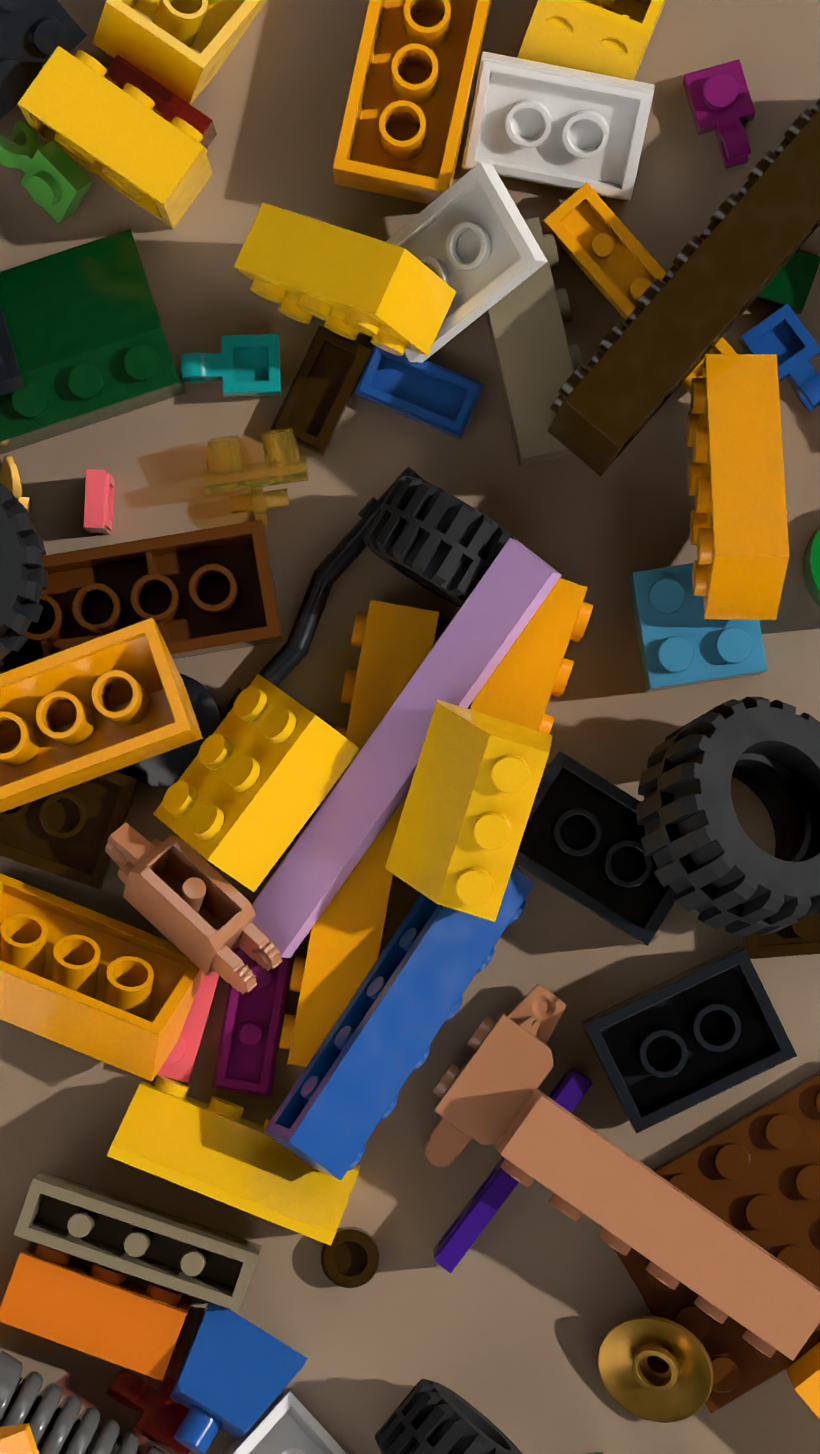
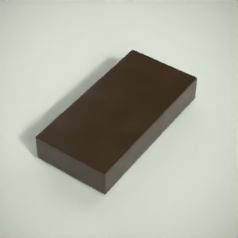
M320 325L274 420L271 432L324 456L362 376L372 349L342 337Z

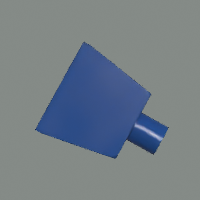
M210 1302L199 1318L169 1395L173 1400L189 1409L173 1437L184 1447L197 1454L206 1453L219 1429L240 1440L302 1369L308 1358L229 1308Z

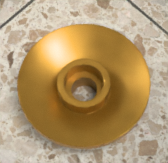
M646 1315L625 1319L616 1324L607 1333L599 1349L598 1370L607 1392L621 1407L642 1419L659 1423H670L687 1419L703 1407L711 1393L714 1380L713 1367L706 1349L689 1330L669 1319ZM654 1356L662 1358L667 1363L659 1362Z

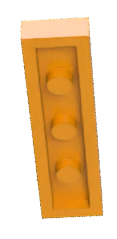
M587 182L542 222L543 227L548 232L553 233L557 243L625 320L636 308L634 306L653 281L657 278L662 281L666 275L664 269ZM722 337L708 354L737 353ZM705 358L682 383L690 394L692 378H702Z

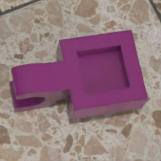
M740 59L684 74L682 82L698 135L715 131L726 169L748 163L747 155L751 154V148L746 131L741 123L754 120L755 110Z

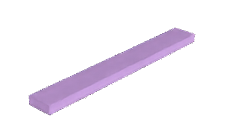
M512 538L507 541L252 904L256 913L253 924L278 947L277 949L281 952V958H291L408 793L437 699L468 708L562 576L519 541Z

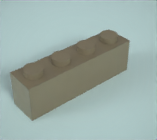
M539 217L524 221L548 262L485 312L519 466L574 455L548 432L556 416V413L550 409V406L560 395L558 391L580 365L583 366L578 344L568 346L563 323L572 322L565 287L555 289L550 269L551 267L559 266L554 235L552 232L542 233Z
M45 1171L39 1172L32 1178L13 1234L14 1236L238 1312L243 1304L262 1245Z

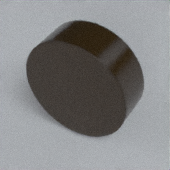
M358 1227L340 1228L337 1230L331 1246L325 1243L321 1252L322 1269L328 1279L338 1286L344 1288L362 1286L370 1281L377 1271L380 1257L379 1248L375 1239L367 1231Z

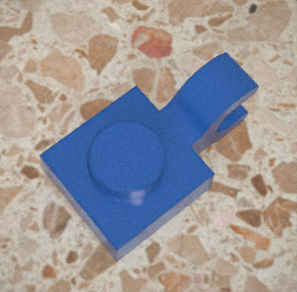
M787 303L740 336L739 343L747 354H777L778 382L780 383L787 378L800 402L808 412H811L820 405V375L809 361L820 354V346Z

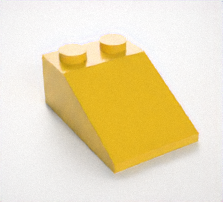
M107 0L92 44L188 109L220 70L267 0Z

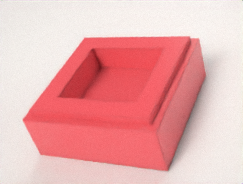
M86 469L83 527L90 534H110V531H113L115 479L107 470Z

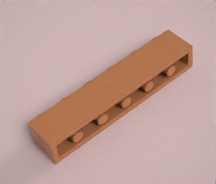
M537 1088L534 1089L496 1143L495 1148L505 1158L500 1168L528 1188L534 1180L544 1185L554 1193L549 1199V1202L576 1222L579 1221L583 1214L602 1226L597 1234L600 1239L624 1256H627L633 1248L649 1259L650 1263L646 1267V1271L669 1288L675 1290L680 1282L699 1295L694 1301V1304L721 1324H724L728 1316H730L747 1328L742 1338L767 1357L772 1358L778 1350L793 1361L820 1323L819 1287Z

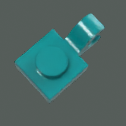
M279 334L221 336V353L181 354L182 383H205L223 380V397L281 395Z

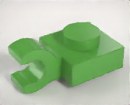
M18 121L9 136L17 145L11 144L0 133V164L25 172L20 184L29 192L32 199L39 206L43 207L58 224L74 215L93 181L54 140L43 145L37 138L33 128L24 121Z

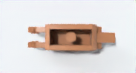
M126 822L108 837L105 852L121 868L118 870L119 873L117 875L126 885L123 897L206 975L214 970L227 983H230L232 988L244 994L245 992L249 993L257 983L256 975L233 952L238 946L252 960H255L258 965H261L263 969H267V971L275 969L282 962L281 952L277 949L278 947L253 924L256 913L250 901L183 839L170 835L164 842L156 838L150 842Z
M537 984L507 1015L501 1012L495 1021L485 1016L466 1042V1045L474 1051L460 1069L451 1063L431 1092L440 1097L434 1105V1111L440 1114L441 1117L431 1129L430 1136H426L427 1140L424 1142L425 1146H423V1151H425L423 1155L427 1157L430 1166L435 1165L443 1169L445 1166L450 1167V1163L455 1162L454 1158L460 1156L472 1138L481 1145L497 1143L534 1089L540 1086L553 1068L552 1051L547 1042L566 1004L546 988Z

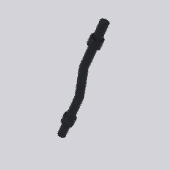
M407 467L400 474V476H410L422 479L410 467ZM395 481L378 500L372 497L358 512V516L361 519L313 571L288 641L258 673L276 687L308 653L334 582L367 547L362 535ZM239 687L223 703L226 710L221 714L222 721L233 708L236 698L242 692Z

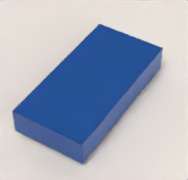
M374 345L355 390V396L461 439L483 388V383L427 360L423 363L409 362L405 353L403 356H397Z

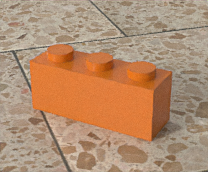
M38 1244L37 1248L27 1245L20 1252L0 1306V1322L163 1381L191 1304L180 1300L182 1292L153 1282H149L147 1288L126 1281V1273L97 1263H93L92 1268L71 1261L70 1254Z

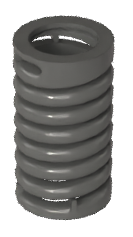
M4 1351L0 1353V1427L29 1423L39 1454H165V1452L155 1446H146L139 1451L138 1436L133 1432H125L118 1437L120 1427L112 1419L102 1422L98 1427L100 1413L93 1407L83 1410L78 1416L81 1410V1401L74 1395L66 1397L59 1404L62 1397V1389L55 1383L47 1385L38 1395L43 1384L42 1375L32 1371L23 1379L21 1377L23 1371L22 1363Z

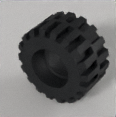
M399 476L362 535L368 548L380 559L416 583L460 608L510 538L515 539L503 527L464 501L427 481L410 476Z
M421 1379L375 1434V1440L382 1454H523L497 1426L465 1399L446 1386L427 1379Z

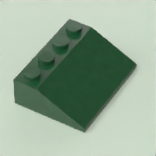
M131 229L0 272V300L26 385L24 389L0 396V455L185 394Z

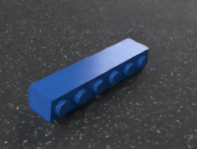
M513 866L495 922L436 904L421 894L264 1132L313 1169L338 1180H341L347 1171L353 1169L363 1157L366 1147L365 1143L379 1121L388 1117L395 1108L398 1101V1092L411 1072L417 1070L427 1059L431 1049L430 1043L443 1023L450 1020L459 1010L463 1000L462 994L474 976L481 972L491 961L496 942L506 927L516 921L522 914L526 905L525 898L535 883Z

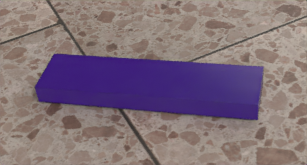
M575 1067L569 1068L548 1097L569 1112H572L593 1083ZM504 1157L501 1158L433 1249L434 1261L449 1273L454 1270L519 1183L500 1168L505 1160Z

